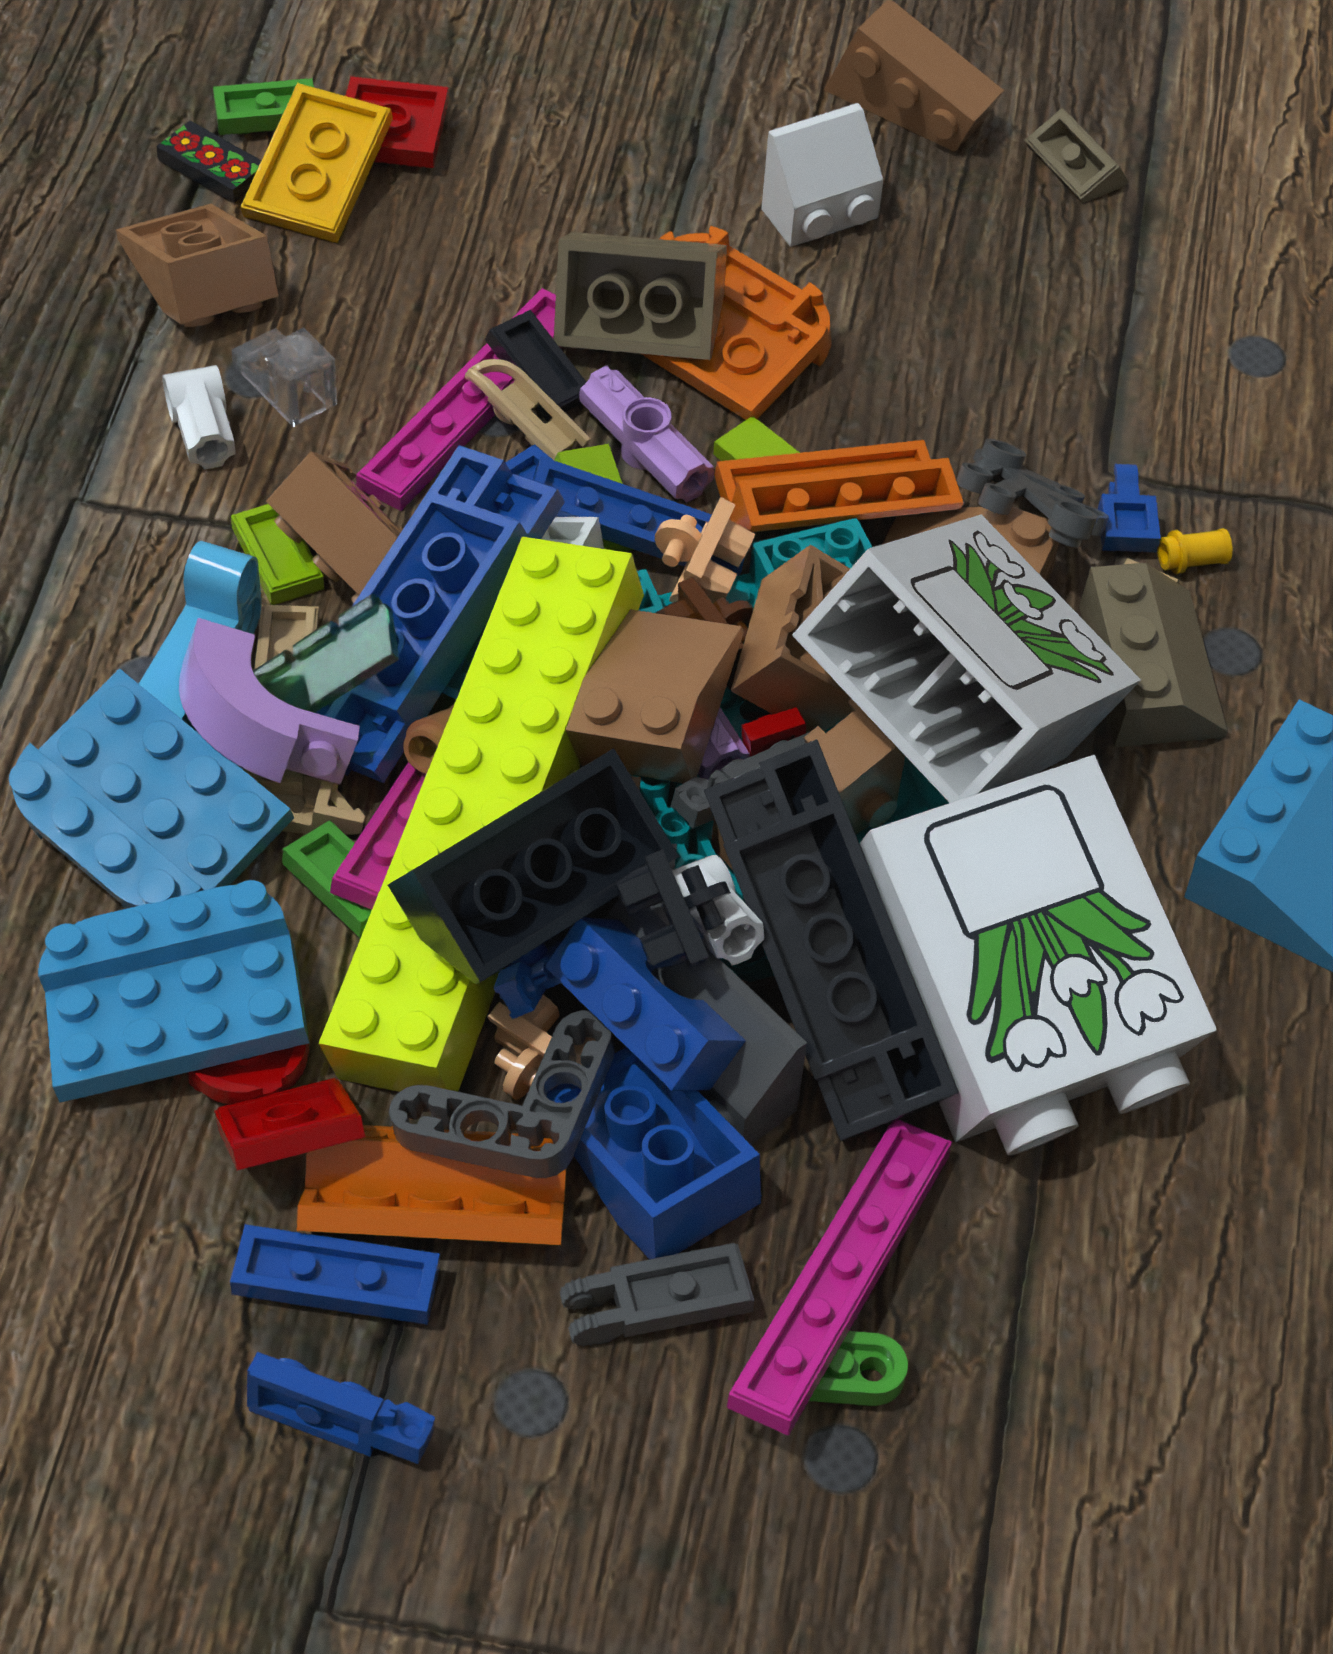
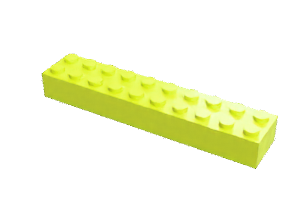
M528 537L521 538L318 1043L338 1079L398 1092L414 1085H429L459 1091L495 995L494 985L499 971L478 984L473 983L420 940L389 889L388 884L570 775V769L578 770L580 768L579 760L566 733V727L583 678L630 609L639 610L644 593L632 553Z

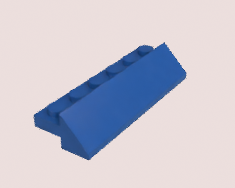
M458 445L288 702V704L294 707L360 726L358 741L345 775L348 776L351 770L379 782H385L404 752L403 743L408 727L414 721L427 717L487 624L521 538L542 539L565 503L557 488L512 474L504 460Z

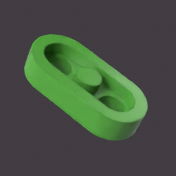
M849 1331L809 1401L869 1406L889 1403L900 1394L905 1383L908 1360L903 1348L894 1339L884 1334ZM868 1369L875 1370L883 1378L879 1381H869L861 1375V1372Z

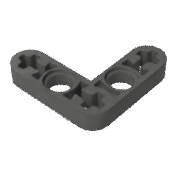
M581 1010L564 1017L555 1028L522 1106L429 1085L407 1087L396 1094L390 1103L389 1115L395 1138L403 1147L416 1152L533 1178L556 1176L565 1170L572 1161L614 1059L615 1045L613 1033L590 1011ZM586 1037L595 1038V1041H588L580 1055L582 1065L576 1063L574 1045H582ZM563 1083L573 1084L581 1089V1092L575 1099L566 1103H556L546 1097L550 1089ZM423 1112H430V1113H431V1117H429V1116H422V1117H421V1115H422ZM421 1117L418 1124H410L409 1119L415 1120ZM489 1121L498 1126L496 1133L484 1141H471L463 1136L466 1129L476 1122ZM444 1127H449V1132H445ZM517 1130L518 1136L512 1135V1131ZM544 1138L553 1140V1144L545 1143L540 1151H533L531 1149V1146H539Z

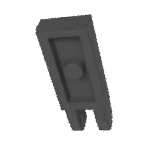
M735 1243L610 1267V1272L571 1280V1282L565 1283V1286L561 1287L559 1291L563 1307H567L568 1310L598 1307L614 1297L616 1309L596 1312L593 1315L587 1314V1316L583 1317L580 1316L579 1319H574V1322L570 1323L568 1328L573 1344L577 1346L582 1345L583 1347L611 1342L621 1334H624L625 1338L753 1312L754 1297L739 1246Z

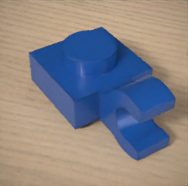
M1115 464V482L1109 483V494H1102L1098 505V510L1109 516L1101 536L1102 550L1157 552L1161 536L1156 496L1139 494L1137 465Z

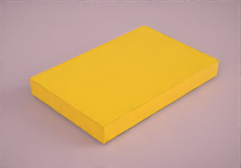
M297 83L240 206L243 217L338 243L393 120L391 109Z

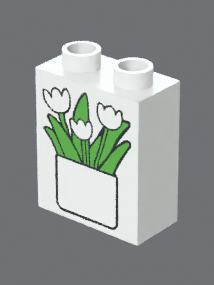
M982 514L867 549L792 634L949 803L1032 776L1064 760L1141 681Z
M1095 755L869 830L859 843L958 1090V1094L939 1102L955 1143L996 1128L1007 1155H1014L1045 1144L1077 1128L1079 1125L1068 1102L1069 1100L1108 1086L1117 1109L1122 1114L1157 1102L1190 1085L1179 1058L1217 1031Z

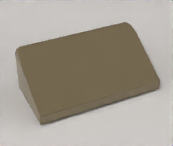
M1063 107L1025 139L1026 144L1082 203L1121 189L1129 183L1120 166Z

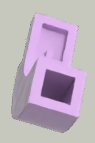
M198 618L180 672L179 696L188 719L202 738L227 759L266 779L281 783L284 772L288 769L341 785L358 741L360 726L303 710L278 699L261 685L253 673L251 653L255 634Z

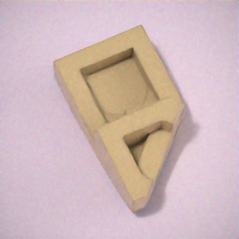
M304 775L302 796L273 794L291 809L294 819L282 831L307 834L330 820L345 835L362 833L365 815L359 808L352 809L337 790L338 784ZM262 785L271 792L272 786Z

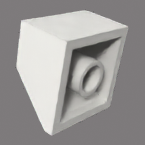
M859 103L768 131L761 209L790 247L864 224L879 217L883 177L865 114Z

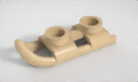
M488 359L472 366L465 373V379L474 383L488 397L487 401L493 406L495 415L501 421L507 424H515L526 435L525 439L531 446L535 444L553 460L558 452L566 451L576 442L583 448L590 443L591 438L516 365L502 359ZM500 372L511 376L515 381L501 391L483 374ZM539 404L553 417L546 424L532 412Z

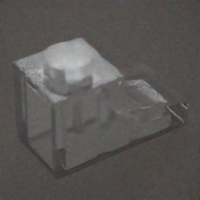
M304 327L287 336L283 335L277 328H274L231 350L233 366L292 427L337 405L335 358Z

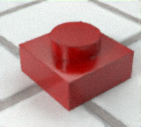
M797 707L776 714L765 715L755 721L741 725L742 742L750 753V757L768 750L779 741H789L806 734V723Z

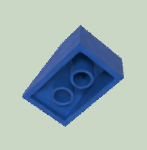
M627 1047L616 1052L574 1157L618 1226L649 1259L675 1255L761 1204L760 1154L698 1090L671 1091ZM563 1083L551 1089L546 1097L556 1103H566L575 1099L581 1092V1089L576 1085Z

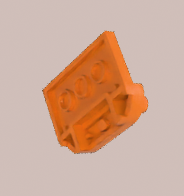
M710 226L709 234L691 233L674 238L672 231L659 238L662 240L727 245L724 299L712 358L710 360L642 354L643 356L745 420L753 416L758 419L811 362L819 367L823 364L832 345L830 316L823 301V293L814 284L809 282L803 289H800L731 247L728 232L717 227Z

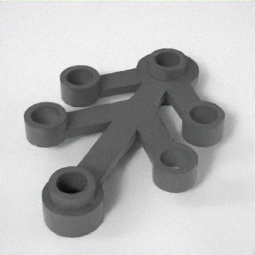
M986 439L983 449H977L974 454L973 460L975 462L962 463L956 478L957 484L966 490L981 494L978 504L983 508L997 514L1009 515L1015 499L1024 496L1049 518L1047 522L1051 526L1049 536L1055 541L1071 547H1080L1082 541L1090 539L1091 535L1102 536L1109 516L1101 510L1082 504L1085 495L1080 491L1026 469L1023 465L1026 453L1021 449L1000 440ZM991 480H992V481H995V482H998V483L992 484V483H990V482H991Z

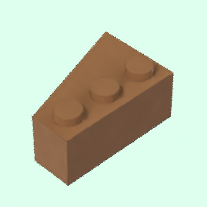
M886 0L857 29L824 88V91L852 104L859 103L864 110L954 152L986 120L1004 91L893 0Z
M311 451L266 502L279 514L274 520L275 524L293 541L300 543L304 539L317 553L312 559L316 566L335 582L342 578L356 592L351 597L354 603L403 528H398L382 512L386 507L376 496L371 494L368 497L352 481L357 475L347 464Z
M809 545L762 579L731 692L771 714L797 707L806 723V733L811 732L817 726L826 731L852 712L848 705L851 697L792 636L850 570L849 567L814 546Z
M850 699L848 705L852 712L827 733L817 726L804 737L805 743L816 739L819 741L854 832L858 834L869 826L871 828L881 826L894 814L897 808L905 755L866 713ZM714 818L711 845L715 852L732 869L723 846L724 841Z

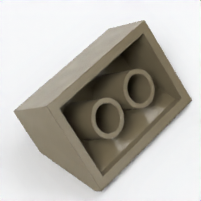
M571 232L559 238L554 341L558 346L710 360L712 358L724 299L727 245Z
M1148 563L1091 567L1079 605L1082 619L1141 679L1106 716L1114 747L1225 738L1228 731L1190 591Z

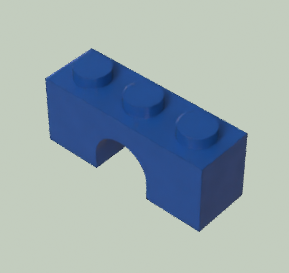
M583 917L573 925L545 965V968L671 1091L710 1090L746 1042L704 1000L683 997L657 980L651 973L652 969L639 938L620 920Z

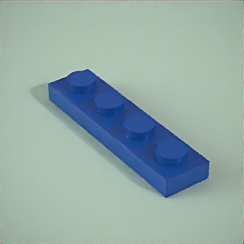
M542 456L535 468L532 479L533 481L557 488L565 503L556 517H599L602 539L661 559L664 554L657 547L654 539L656 531L662 522L670 519L680 520L683 515H690L696 519L697 525L695 528L701 533L705 523L709 521L712 515ZM712 555L710 559L713 562L737 573V576H739L742 571L744 559L742 560L739 567H736L715 555ZM679 561L678 565L685 567L687 562Z

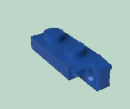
M553 936L510 963L507 968L499 971L494 990L504 1000L510 1010L509 1015L512 1019L534 1011L546 989L561 983L545 968V965L564 940L563 937Z
M257 1352L247 1370V1407L250 1412L370 1457L374 1448L418 1464L433 1436L435 1417L409 1402L396 1405L389 1399L383 1401L382 1398L372 1395L369 1390L357 1383L334 1381L309 1371L306 1366L293 1359H276Z

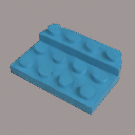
M120 668L39 749L29 743L9 774V784L13 790L15 802L34 833L40 839L45 838L119 901L124 909L230 885L294 819L293 813L287 805L237 764L215 750L197 731Z
M247 880L237 885L216 887L169 898L161 902L148 903L97 915L75 924H61L51 929L45 938L47 948L39 963L38 977L45 991L52 1086L59 1103L310 1043L294 944L280 905L267 893L265 886L259 881Z

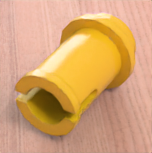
M1224 528L1217 529L1216 531L1184 535L1179 530H1172L1168 533L1167 537H1161L1157 554L1163 570H1171L1174 574H1182L1187 567L1218 563L1227 564L1228 561H1231L1233 546L1230 534Z

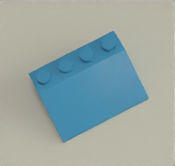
M1299 699L1197 854L1184 898L1333 972V715Z

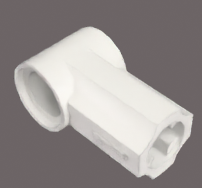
M217 365L164 374L162 376L169 415L172 423L178 422L189 462L197 463L204 469L223 466L224 462L235 454V443L230 423L226 416L225 393Z
M711 855L672 870L683 897L690 895L681 872L696 865H699L707 886L726 881L731 893L715 901L723 920V925L706 931L698 911H691L690 914L703 944L716 958H724L731 965L750 959L758 944L764 941L763 922L736 894L731 874L723 860L717 855Z

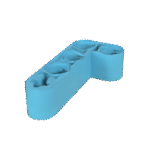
M199 541L194 545L185 565L183 584L186 605L139 682V685L195 731L197 730L191 724L182 707L179 696V678L197 619L201 618L254 634L260 619L262 606L257 558L204 541Z

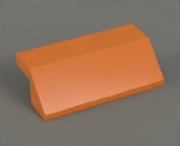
M924 440L717 461L714 471L720 497L735 504L729 519L750 532L831 524L853 518L867 520L961 509L964 503L949 458L931 460Z
M363 1125L365 1138L306 1153L305 1189L298 1203L297 1231L561 1245L567 1168L556 1176L533 1178L416 1152L403 1147L396 1140L393 1127ZM465 1131L463 1136L471 1141H484L492 1137L496 1132ZM544 1138L539 1146H531V1149L533 1151H540L545 1143L553 1144V1140Z

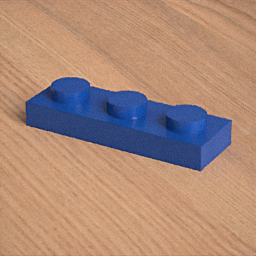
M245 1224L230 1280L231 1294L428 1325L440 1269V1254Z

